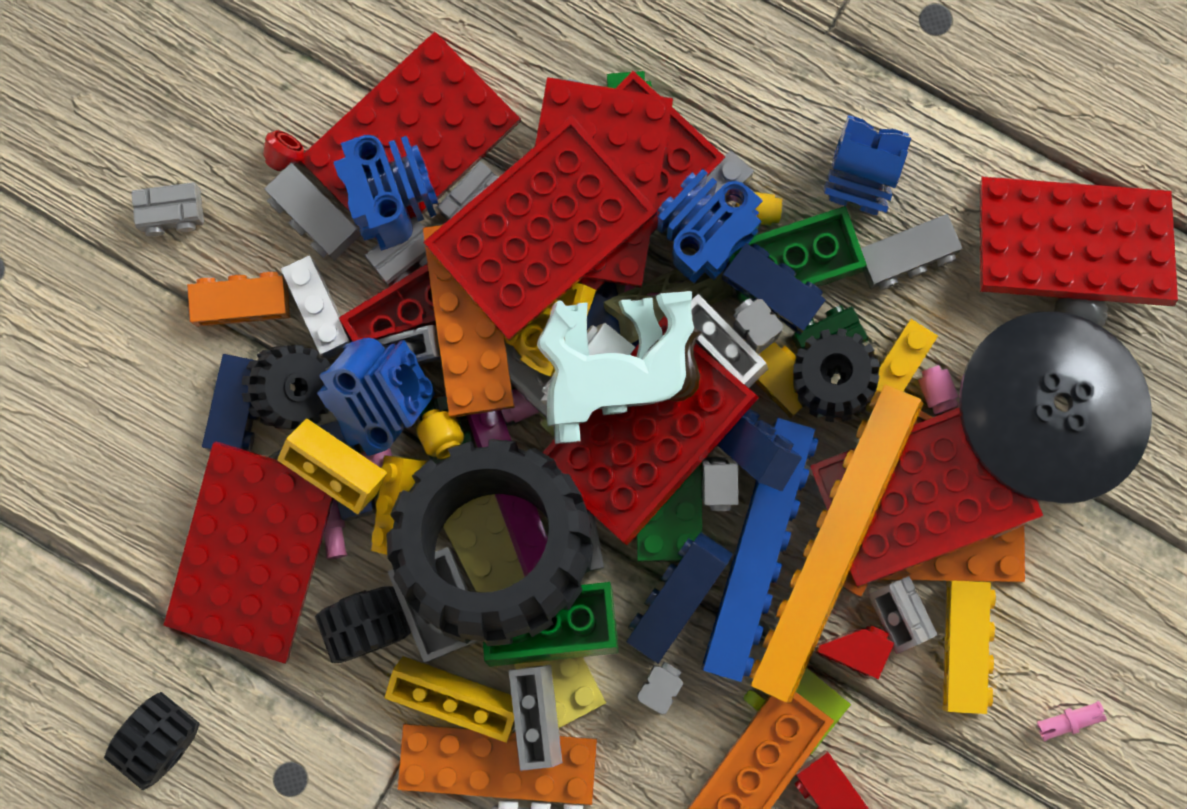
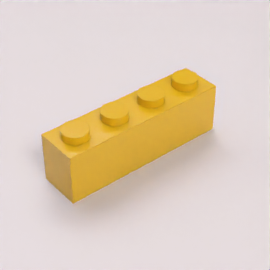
M946 581L943 711L987 714V707H992L993 689L988 687V674H993L994 657L989 655V641H994L995 625L994 622H990V609L995 608L996 593L995 590L991 589V582Z
M402 656L392 670L384 696L385 699L507 743L515 728L512 696L510 694Z

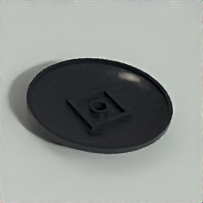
M1054 311L1036 312L1007 321L996 328L978 345L965 367L959 394L960 418L966 439L981 465L999 483L1028 499L1031 498L1038 502L1057 505L1075 504L1095 499L1122 483L1136 468L1147 447L1152 425L1151 397L1145 377L1137 361L1123 343L1112 333L1080 316ZM1055 396H1062L1067 400L1069 405L1067 412L1059 411L1055 407Z

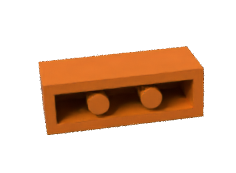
M263 272L259 274L260 278L247 279V275L228 276V281L216 282L215 278L197 279V284H187L190 322L196 327L290 318L289 292L286 279L283 276H279L278 272Z

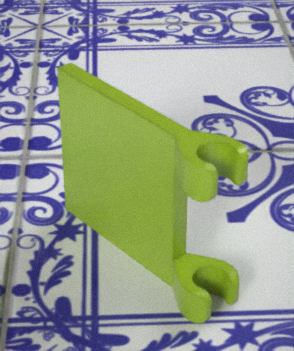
M806 668L796 692L834 720L833 724L811 752L812 754L851 704ZM753 690L747 691L743 697L757 711L765 702Z

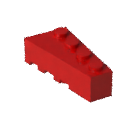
M428 264L339 317L353 342L368 337L378 340L424 326L436 325Z

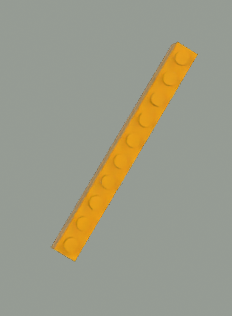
M884 384L882 391L876 390L869 406L873 411L869 420H863L856 434V438L860 439L855 451L849 450L844 460L843 468H846V472L842 481L837 479L832 487L829 497L833 498L829 510L824 509L819 516L816 527L820 528L815 541L809 540L804 550L803 557L806 558V562L802 571L797 569L791 579L790 587L793 588L789 600L784 599L779 606L776 617L780 618L775 631L770 629L764 640L763 647L766 648V652L762 661L757 659L752 667L749 677L753 678L750 686L786 703L792 702L921 411L923 402L920 398Z

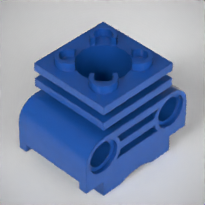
M847 115L832 160V168L834 170H829V182L826 181L824 193L829 195V201L847 206L848 201L859 204L861 211L872 215H878L879 211L887 213V200L891 201L893 195L890 187L896 188L908 154L907 150L911 137H909V133L894 128H880L879 133L873 130L874 126L867 123L864 119Z
M363 135L341 143L345 158L333 162L339 179L347 189L348 207L353 221L360 227L364 241L377 238L381 251L402 244L412 236L413 224L407 210L408 206H412L418 222L424 220L419 205L422 201H424L430 218L436 216L433 204L438 203V200L430 183L428 171L418 146H411L407 136L401 137L407 154L404 157L401 156L395 140L388 142L394 157L393 161L389 160L381 141L377 137Z
M704 169L697 175L692 172L680 185L683 188L680 194L675 199L671 196L668 197L659 207V215L657 216V230L663 233L667 229V239L670 242L674 240L673 264L693 284L704 272L715 280L725 270L731 256L741 249L745 243L749 244L758 234L757 228L762 222L756 217L759 214L756 208L763 202L759 196L739 181L727 182L715 193L717 181L712 177L706 184L708 173ZM735 201L740 206L730 207L726 202ZM689 247L693 248L697 253L690 256L684 254L681 250Z
M369 337L362 338L346 344L343 347L344 351L330 368L319 375L324 385L317 394L325 407L336 417L341 428V434L349 447L360 443L366 455L371 456L388 450L405 427L408 428L414 424L435 395L431 381L424 375L415 354L409 349L405 340L400 341L396 346L391 344L385 350L379 341Z

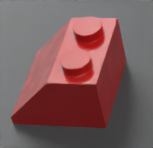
M866 626V629H855L817 643L814 652L867 677L879 679L894 642L887 640L889 633L874 626Z

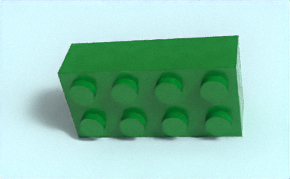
M846 206L756 235L749 243L750 246L757 244L770 254L768 259L778 266L780 263H784L796 272L795 278L806 284L808 281L817 287L862 273L867 266ZM739 249L738 251H736V252L731 256V258L729 259V261H728V263H727V266H728V267H729V265L732 263V261L734 260V258L737 256V254L740 252L741 249ZM735 290L741 305L748 298Z
M701 463L637 534V562H680L683 557L678 555V552L687 539L690 538L695 541L699 533L702 532Z
M603 582L581 585L583 590L569 610L562 608L551 619L554 625L533 637L528 632L513 637L512 644L487 646L483 641L484 661L489 667L619 653L611 583Z

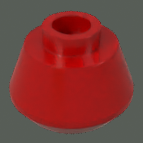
M276 130L266 135L263 156L270 168L282 171L290 163L295 166L303 160L304 148L292 135Z

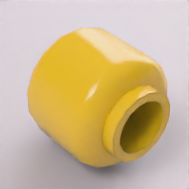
M433 409L426 412L416 429L425 452L438 459L450 457L448 449L461 445L464 440L463 431L456 417H450L449 411Z

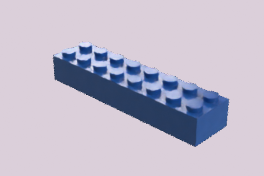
M777 418L772 425L776 429L775 435L778 434L790 440L794 444L792 449L802 459L783 491L759 483L756 480L701 666L703 671L742 682L743 676L749 677L752 670L754 658L749 657L752 644L759 645L763 632V626L758 625L761 614H768L773 595L767 594L770 583L777 582L782 563L777 562L779 552L786 551L791 536V532L786 531L788 521L795 520L800 501L795 499L797 490L801 491L805 487L809 475V469L804 468L807 459L810 460L814 456L818 444V438L813 437L814 428Z

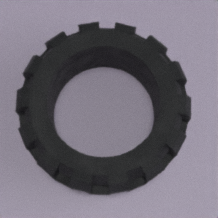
M497 439L489 440L488 447L474 448L472 441L449 448L450 457L438 464H435L432 459L427 461L412 475L415 484L410 491L403 490L398 495L390 514L394 520L393 529L386 534L387 558L394 570L393 578L411 608L427 625L432 624L441 630L444 636L466 644L472 640L484 641L487 646L512 644L513 637L528 632L533 637L554 625L551 619L562 608L564 610L571 608L583 590L581 582L584 574L591 569L594 549L591 540L592 526L582 494L570 475L564 474L557 467L554 459L536 448L524 451L518 448L515 441ZM493 494L512 495L532 503L548 518L549 534L542 557L527 576L512 586L494 592H470L452 586L437 574L435 548L441 529L449 517L469 501Z

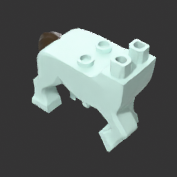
M692 291L661 293L656 296L658 305L668 320V328L664 335H662V329L654 314L653 298H643V300L631 301V299L620 300L618 302L622 314L633 322L638 333L639 348L637 357L616 353L589 356L587 340L588 303H578V305L565 306L562 301L554 303L548 322L537 341V346L555 369L547 394V425L554 426L555 444L581 441L579 424L586 422L592 411L596 409H602L603 415L628 412L627 407L642 406L666 400L684 401L695 394L699 388L700 374L693 356V348L702 331L697 330L693 326L691 314Z

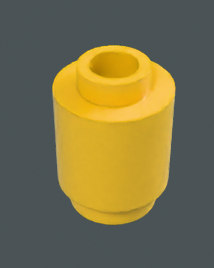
M754 192L763 200L756 208L759 212L756 217L762 221L761 225L771 226L772 223L779 224L782 213V198H775V194Z

